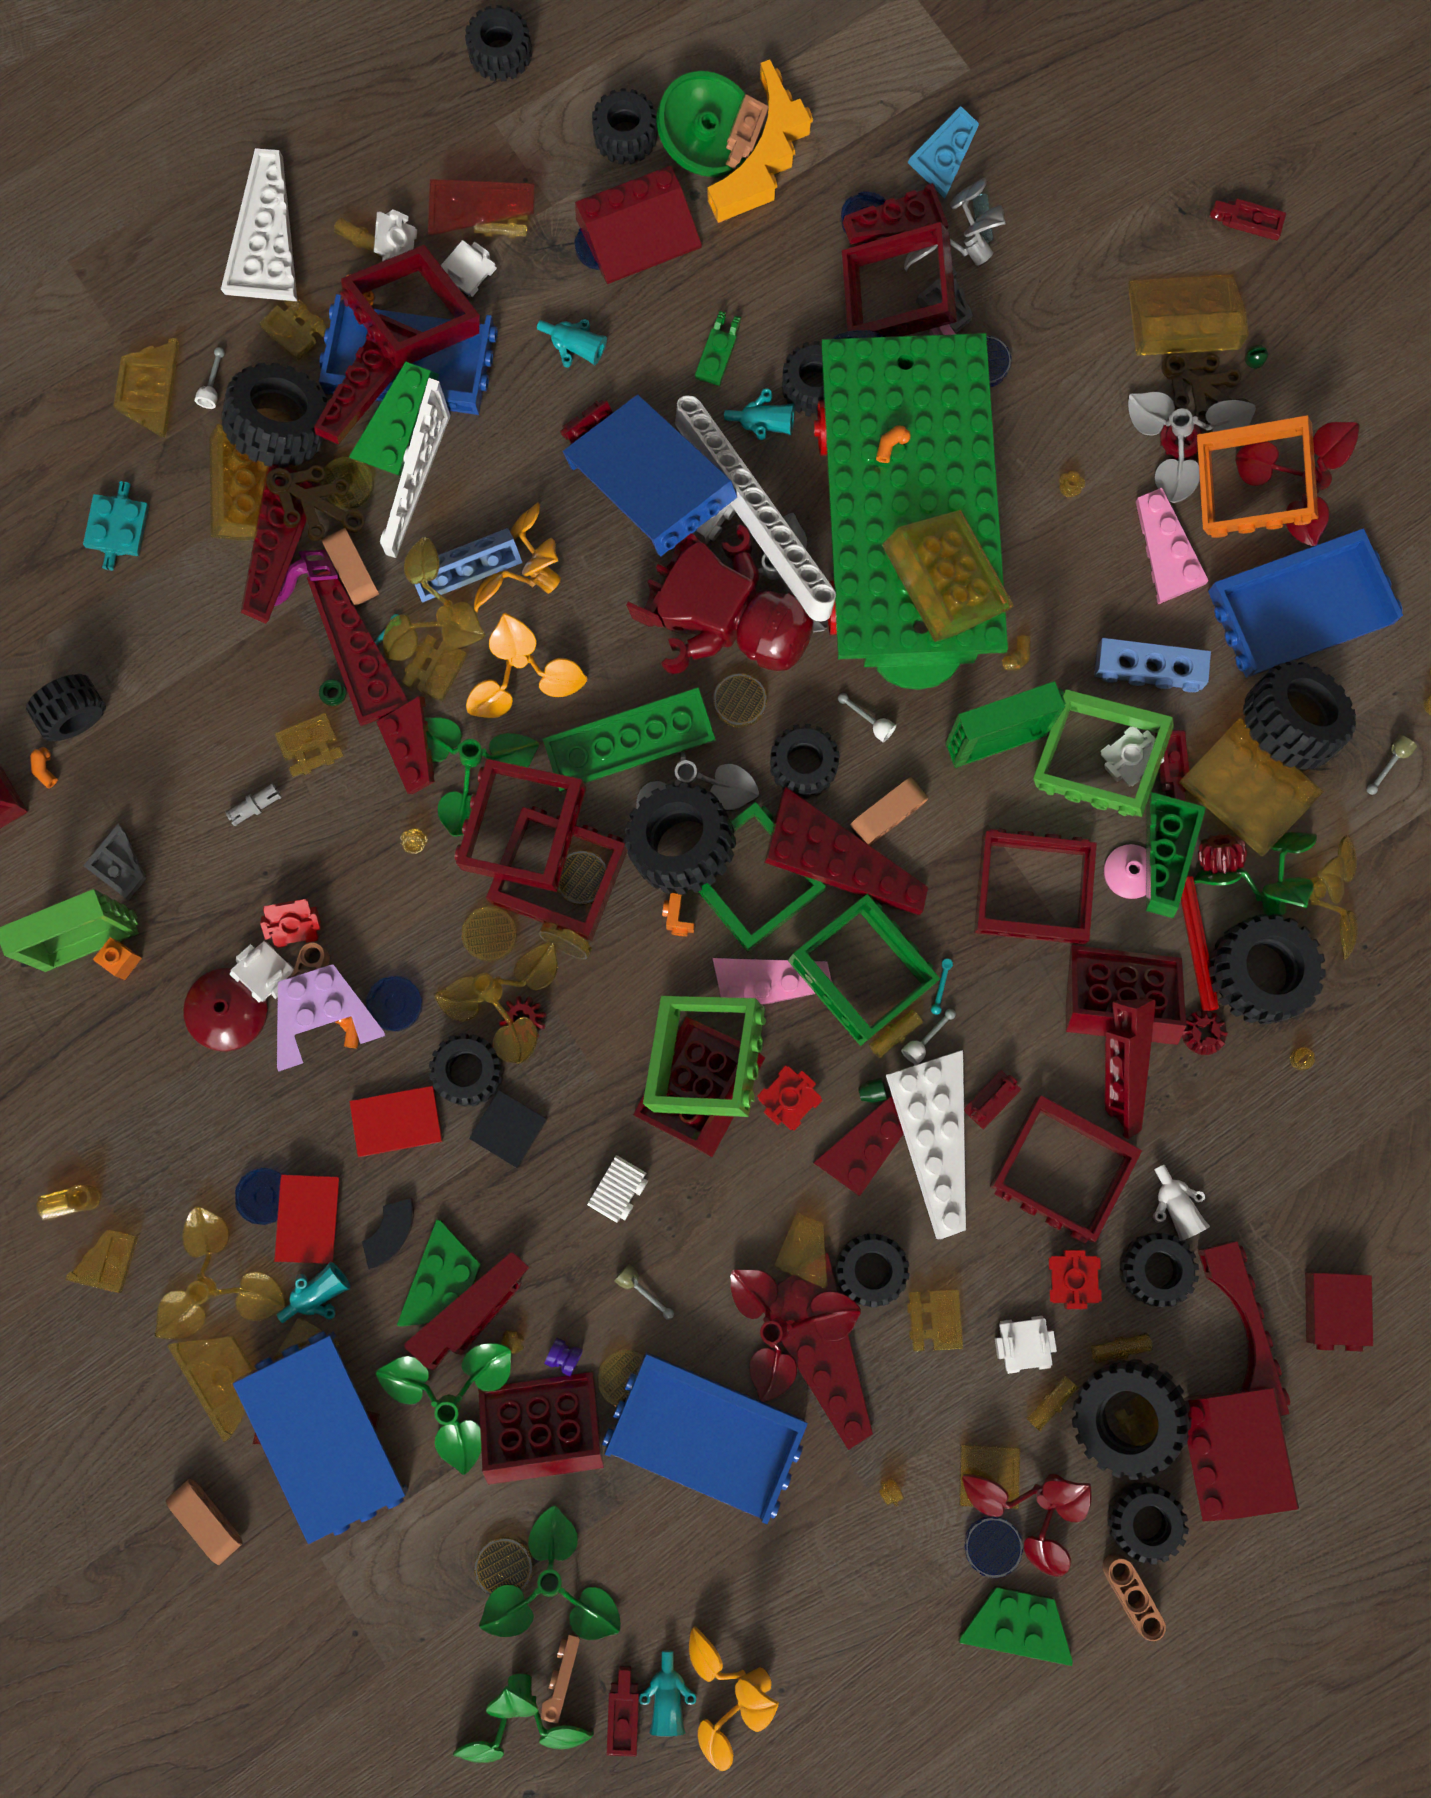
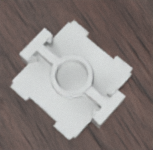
M393 209L387 214L379 211L376 216L374 252L382 256V262L414 249V239H417V229L406 223L408 216Z
M463 240L441 264V267L459 290L471 297L479 290L477 287L487 275L491 276L497 269L495 263L489 260L490 255L486 249L476 242L470 246Z
M1129 727L1124 731V736L1111 746L1108 744L1100 751L1101 756L1107 761L1104 766L1108 773L1117 782L1123 779L1129 787L1134 786L1143 777L1156 740L1148 730L1142 734L1135 727Z
M265 941L256 948L250 944L236 956L238 964L231 969L230 973L237 982L240 980L252 992V996L259 1003L263 1002L271 994L276 999L278 997V982L290 978L294 967L274 951L275 949Z
M1043 1316L1031 1317L1032 1320L1012 1322V1320L1000 1321L1001 1337L995 1338L997 1358L1004 1359L1008 1374L1017 1373L1021 1369L1039 1367V1370L1051 1368V1352H1057L1054 1331H1047L1046 1320Z

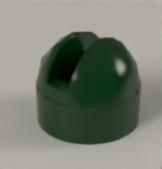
M1262 345L1250 347L1245 355L1246 364L1254 369L1262 367L1268 358L1267 349Z

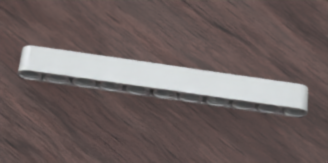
M687 395L679 398L675 425L682 436L732 481L737 498L730 503L806 613L816 621H826L829 619L836 598L834 588L702 403L694 396Z

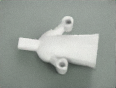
M1165 1164L1154 1169L1162 1183V1187L1158 1193L1159 1204L1156 1212L1153 1214V1220L1158 1223L1164 1221L1167 1208L1180 1241L1186 1240L1209 1228L1210 1225L1204 1220L1193 1203L1202 1202L1205 1199L1204 1193L1188 1188L1185 1182L1173 1180Z

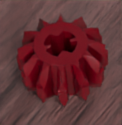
M1219 834L1218 836L1210 835L1208 839L1201 840L1198 860H1200V866L1205 871H1213L1214 874L1223 872L1225 874L1229 871L1236 872L1237 869L1244 867L1247 848L1241 837H1232L1231 834Z
M516 996L517 1005L515 1006L511 1001H506V1005L510 1008L509 1012L506 1010H500L499 1012L502 1016L507 1017V1019L499 1021L501 1027L508 1026L503 1034L507 1037L514 1032L512 1041L515 1043L519 1041L521 1035L523 1041L529 1043L528 1034L530 1033L538 1039L540 1036L535 1031L536 1027L539 1029H545L546 1027L545 1024L538 1022V1020L547 1017L545 1012L537 1013L542 1007L540 1002L532 1006L533 998L530 996L526 998L524 1004L521 996ZM521 1013L529 1017V1021H525L527 1024L524 1026L516 1022V1018L520 1019L518 1015Z

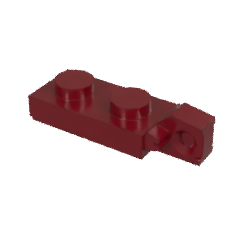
M1240 199L1228 201V203L1216 200L1209 217L1222 221L1223 225L1278 241L1281 236L1286 212Z
M1173 730L1163 756L1165 761L1161 763L1159 768L1160 782L1163 792H1166V796L1186 801L1185 792L1188 791V784L1191 783L1186 735L1184 730Z
M620 1666L618 1683H611L608 1705L607 1756L637 1757L639 1691L638 1683H631V1666Z

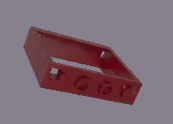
M942 222L928 223L921 228L903 230L900 234L890 237H879L875 241L855 244V247L842 250L848 333L852 331L854 334H858L864 330H869L866 332V335L880 333L883 337H901L957 322L950 233ZM938 245L942 303L863 324L859 267Z
M425 245L341 278L342 291L340 294L344 299L345 306H350L357 322L365 326L372 342H377L385 359L389 358L396 369L402 368L405 362L413 363L479 334L480 315ZM419 271L455 319L398 342L363 294Z
M486 759L485 766L481 767L478 773L479 786L477 793L474 792L470 800V808L472 810L469 819L466 818L463 824L462 833L464 837L462 843L457 846L455 851L456 864L462 871L557 892L586 791L583 780ZM496 774L568 789L544 874L472 858Z
M532 806L531 809L522 807L500 865L512 866L529 821L556 830L560 815H557V818L547 816V812L535 806ZM584 824L582 828L575 827L573 836L613 850L585 923L502 893L501 890L506 880L498 878L493 879L486 899L490 904L592 941L628 850L625 847V843H623V839L616 835L608 834L606 837L597 834V829Z
M1002 828L986 831L982 836L974 933L1085 945L1090 940L1097 843L1089 842V839H1082V837H1073L1072 840L1061 839L1062 836L1058 834H1045V837L1034 836V833L1030 831H1018L1017 834L1006 833L1007 830ZM991 846L1083 855L1077 928L985 919Z
M1040 1095L1035 1098L990 1187L996 1190L994 1195L1007 1202H1010L1012 1198L1021 1203L1019 1208L1032 1216L1039 1213L1046 1217L1045 1223L1058 1230L1064 1227L1072 1231L1070 1236L1083 1244H1086L1087 1240L1096 1242L1142 1150ZM1040 1112L1124 1157L1088 1229L1003 1183Z

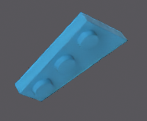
M961 106L908 161V164L929 184L933 183L935 190L943 198L948 194L979 126V123Z

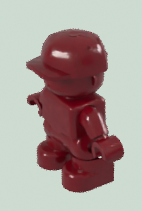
M743 525L737 526L738 538L743 541L740 545L733 547L728 542L721 543L725 555L732 559L733 569L723 564L704 543H701L691 533L676 544L673 557L666 568L657 564V572L666 577L664 585L651 579L648 580L650 594L645 607L641 608L629 601L627 602L626 606L632 619L648 627H666L676 633L696 635L687 640L688 644H684L680 639H668L672 651L680 652L677 658H665L661 662L662 667L668 673H681L688 667L690 657H693V660L714 656L722 647H731L735 640H737V645L741 652L749 659L757 660L759 667L768 670H789L803 656L813 633L814 620L806 613L797 598L790 593L778 594L767 590L756 593L760 572L751 555L753 548L750 533Z

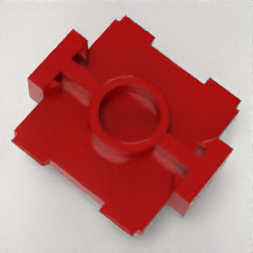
M308 898L263 906L265 915L261 916V928L265 939H271L272 937L276 948L285 947L288 943L317 941V930L321 928V920L317 907L310 908Z
M785 1065L778 1073L780 1076L767 1090L764 1088L757 1097L766 1107L763 1113L777 1126L782 1122L790 1130L795 1131L801 1124L800 1120L812 1107L816 1108L823 1100L813 1089L816 1083L803 1071L796 1074L789 1066Z
M1063 1250V1256H1051L1049 1258L1052 1288L1050 1290V1302L1064 1303L1065 1309H1087V1303L1102 1302V1292L1098 1288V1269H1101L1100 1258H1097V1256H1086L1085 1250Z

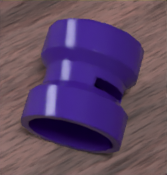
M556 1338L544 1364L551 1368H559L561 1366L562 1373L570 1377L583 1350L576 1346L568 1349L569 1346L566 1345L565 1341Z

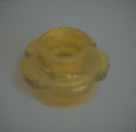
M1069 471L1068 474L1064 473L1059 478V489L1067 497L1079 495L1081 489L1085 487L1084 478L1080 477V474L1076 471Z
M417 828L404 831L400 836L403 849L410 854L422 852L425 844L428 842L427 835L422 834V831Z
M892 1478L886 1482L882 1480V1488L878 1490L881 1497L888 1506L893 1503L898 1507V1502L904 1499L903 1493Z

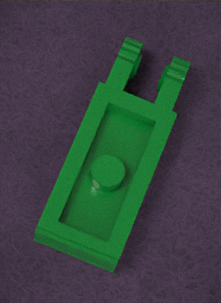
M719 311L714 329H711L695 373V379L720 386L737 341L736 335L741 323V317L735 316L731 323L730 332L721 331L726 320V312Z

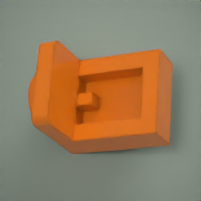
M671 893L670 900H664L662 916L667 917L666 928L667 930H672V935L688 936V933H694L695 924L679 922L682 894Z

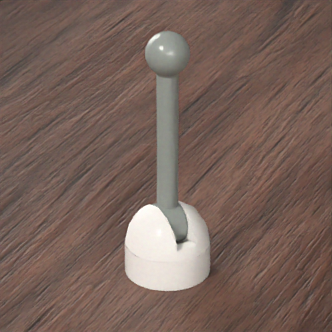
M217 347L214 350L215 360L208 385L200 387L195 397V402L199 406L208 409L215 408L218 400V394L213 388L220 359L225 355V351L221 347Z
M846 693L839 694L838 701L840 703H846L873 724V732L876 738L884 743L896 729V725L892 721L885 718L875 720L849 700Z
M947 1009L945 1016L922 1041H910L901 1049L902 1054L914 1065L919 1064L926 1055V1043L948 1020L955 1018V1010Z

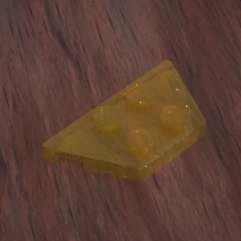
M171 338L168 340V344L154 348L152 345L138 353L122 356L120 360L114 400L115 409L161 437H166L179 349L177 338Z
M234 1336L168 1345L169 1350L223 1442L228 1441L246 1414L233 1383L239 1377L253 1371Z

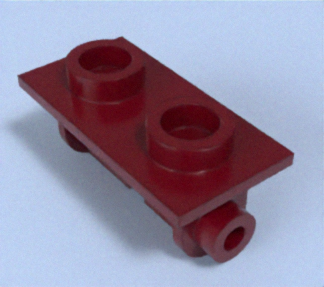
M595 401L594 404L582 412L584 418L580 419L576 416L570 422L564 424L563 429L560 431L561 435L566 440L568 439L570 444L577 441L613 413L608 401Z
M1000 1070L964 1108V1112L984 1130L1022 1089L1016 1084L1015 1078L1011 1075L1007 1076Z

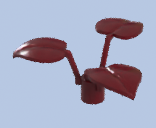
M1331 422L1320 427L1313 437L1314 453L1320 456L1317 459L1319 467H1315L1317 493H1319V490L1328 488L1331 484L1332 475L1327 469H1337L1343 466L1352 455L1358 439L1359 423ZM1266 441L1245 445L1236 455L1235 461L1239 475L1249 485L1261 486L1267 483L1272 477L1273 469L1301 476L1303 484L1306 486L1305 471L1275 464L1279 457V450L1271 442ZM1306 493L1302 495V501L1291 502L1286 511L1307 508ZM1317 497L1318 519H1312L1311 523L1305 525H1295L1294 522L1286 523L1289 532L1297 540L1311 546L1318 544L1319 538L1329 520V506L1320 497Z
M735 1269L731 1272V1292L738 1310L750 1319L759 1318L764 1311L766 1313L763 1318L765 1323L760 1329V1336L765 1343L770 1344L771 1348H763L757 1351L752 1356L749 1366L750 1376L761 1402L780 1396L795 1381L797 1375L796 1361L791 1355L781 1354V1347L777 1344L787 1338L789 1330L816 1321V1330L821 1337L830 1341H837L846 1337L853 1330L861 1315V1309L854 1300L842 1293L830 1291L821 1293L812 1300L811 1310L814 1314L812 1317L791 1324H787L781 1318L771 1319V1309L768 1306L775 1303L778 1297V1288L773 1277L765 1271L755 1269Z
M972 1474L963 1475V1485L970 1502L977 1510L989 1516L999 1517L1004 1513L1005 1508L1010 1509L1030 1496L1037 1494L1038 1504L1042 1508L1047 1509L1048 1512L1039 1538L1034 1536L1026 1538L1024 1542L1025 1554L1037 1569L1048 1575L1062 1577L1069 1571L1071 1558L1068 1551L1057 1541L1046 1539L1045 1535L1055 1509L1067 1521L1081 1522L1085 1519L1091 1506L1090 1483H1075L1064 1480L1057 1474H1049L1041 1486L1035 1484L1031 1490L1012 1501H1007L1009 1498L1008 1492L995 1481Z

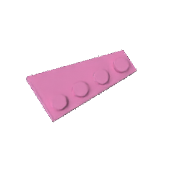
M1160 488L1138 497L1136 505L1142 533L1145 535L1147 544L1146 552L1150 558L1152 580L1157 591V603L1161 604L1206 585L1209 580L1163 489Z
M713 958L721 997L756 998L762 1005L815 994L788 960ZM814 961L832 982L828 963L825 961Z

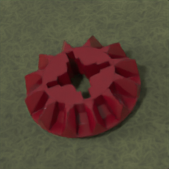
M1194 424L1192 433L1186 436L1184 441V458L1186 459L1198 452L1197 435L1202 434L1196 424ZM1165 425L1160 433V446H1163L1166 450V455L1170 454L1175 459H1179V444L1175 445L1177 437L1173 433L1171 425Z
M1202 1010L1194 1012L1186 1018V1028L1182 1038L1186 1046L1194 1053L1210 1055L1218 1052L1225 1045L1228 1032L1226 1031L1225 1021L1221 1020L1217 1013ZM1211 1024L1209 1026V1033L1213 1037H1206L1199 1042L1202 1033L1197 1027L1204 1028Z

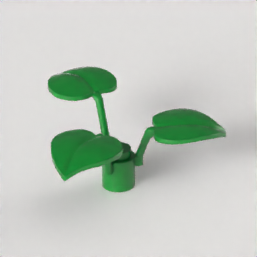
M424 717L425 721H428L429 731L426 732L428 748L431 749L432 761L440 762L445 760L449 752L452 754L459 753L460 762L465 766L463 795L454 791L447 793L440 799L437 809L438 817L450 835L454 837L464 835L462 833L464 821L466 818L469 819L472 810L470 808L472 795L468 796L471 768L480 764L482 756L495 761L529 767L539 748V743L524 735L504 733L497 735L490 741L489 750L492 754L490 755L486 752L485 748L481 749L480 743L474 739H466L461 743V730L455 722L445 718Z
M1288 832L1277 835L1270 841V848L1272 850L1281 851L1278 882L1264 886L1262 892H1259L1248 872L1242 870L1243 867L1237 869L1236 872L1229 871L1225 874L1223 872L1214 874L1213 871H1205L1203 868L1195 876L1194 884L1229 885L1244 877L1253 890L1256 901H1262L1263 912L1268 916L1272 914L1284 915L1287 912L1286 903L1307 908L1309 898L1314 890L1313 881L1301 877L1283 880L1284 863L1288 852L1299 854L1312 848L1317 841V835L1315 833Z
M484 1343L470 1349L462 1361V1370L470 1378L466 1381L458 1395H444L439 1400L436 1399L430 1386L425 1384L429 1377L428 1368L423 1366L414 1356H402L380 1367L376 1372L378 1381L383 1389L396 1401L403 1404H415L421 1400L423 1390L427 1392L432 1401L431 1405L436 1407L434 1412L435 1418L443 1425L435 1436V1448L439 1456L456 1468L462 1475L468 1473L477 1462L481 1453L480 1426L474 1420L467 1419L459 1423L457 1417L461 1408L460 1401L474 1381L477 1387L483 1391H495L507 1382L511 1371L510 1348L499 1343Z
M557 1506L550 1507L537 1519L529 1535L528 1546L532 1557L538 1561L548 1559L547 1570L543 1571L538 1577V1588L525 1600L522 1590L516 1586L503 1585L495 1589L486 1601L479 1627L486 1633L498 1637H514L525 1632L534 1619L533 1611L528 1604L541 1593L547 1597H553L560 1593L572 1604L576 1605L570 1613L569 1620L574 1633L582 1639L598 1640L620 1632V1615L609 1594L600 1588L588 1587L583 1590L580 1600H577L562 1588L561 1576L557 1571L553 1570L554 1559L564 1561L571 1557L576 1550L578 1537L573 1524Z
M514 1674L508 1678V1686H505L499 1696L486 1707L487 1714L501 1718L496 1739L491 1743L485 1741L468 1743L455 1750L453 1756L476 1763H489L502 1758L504 1750L499 1748L507 1718L529 1717L534 1715L539 1733L542 1735L539 1743L553 1749H569L579 1746L594 1735V1730L588 1732L574 1726H557L549 1730L544 1728L536 1704V1696L532 1695V1677L527 1674Z

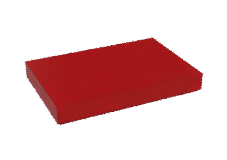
M433 1086L349 1101L358 1157L443 1142L436 1094Z
M281 1175L274 1262H333L339 1177Z

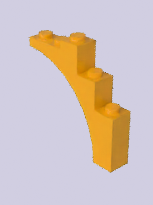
M770 59L762 62L760 66V80L766 93L767 105L769 106L763 135L754 151L738 169L725 179L707 187L708 203L718 223L773 201L775 189L777 188L774 174L792 167L793 156L795 155L792 141L810 135V124L813 122L810 109L804 107L801 99L793 101L790 91L788 89L785 90L782 85L783 80L779 69L774 68Z

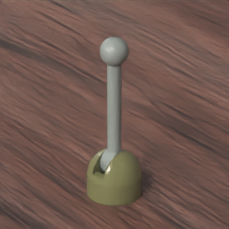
M1403 735L1396 737L1391 746L1394 756L1374 783L1367 786L1366 790L1369 794L1374 795L1377 793L1378 785L1398 758H1408L1413 754L1417 745L1411 739Z
M628 1263L614 1279V1282L624 1289L636 1288L663 1312L665 1319H672L674 1317L673 1309L666 1308L638 1283V1272Z

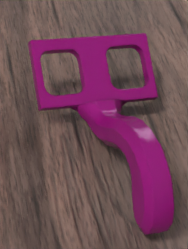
M326 549L299 551L301 560L296 561L289 567L274 606L282 604L289 598L295 588L298 577L302 574L307 573L311 581L338 579ZM321 555L324 560L309 561L306 556ZM327 569L330 574L315 575L313 570Z

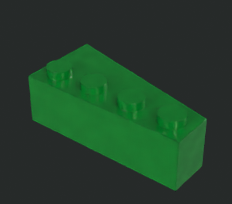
M405 362L349 458L401 476L405 464L404 454L406 448L411 443L428 379L438 380L439 374Z
M1151 792L1146 812V911L1174 918L1179 908L1206 807Z

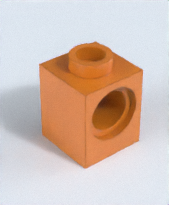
M111 937L93 958L95 962L111 974L123 980H126L142 959L127 946Z

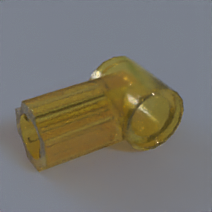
M75 1185L66 1190L38 1196V1202L36 1203L38 1214L45 1221L81 1211L93 1210L99 1205L101 1194L95 1186ZM82 1191L87 1195V1201L84 1205L79 1200Z

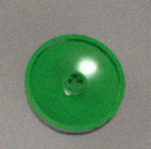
M694 71L684 74L668 86L658 105L657 129L664 148L680 166L701 176L718 177L734 172L745 162L746 158L742 157L736 169L726 165L731 150L726 148L727 139L742 99L745 96L743 90L730 79L708 71Z

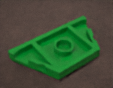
M436 1220L397 1326L429 1323L476 1281L482 1264L465 1248V1245L454 1236L441 1220Z
M994 1586L986 1597L987 1600L983 1606L978 1608L973 1615V1620L965 1631L961 1632L958 1638L959 1643L1068 1666L1073 1664L1053 1597Z

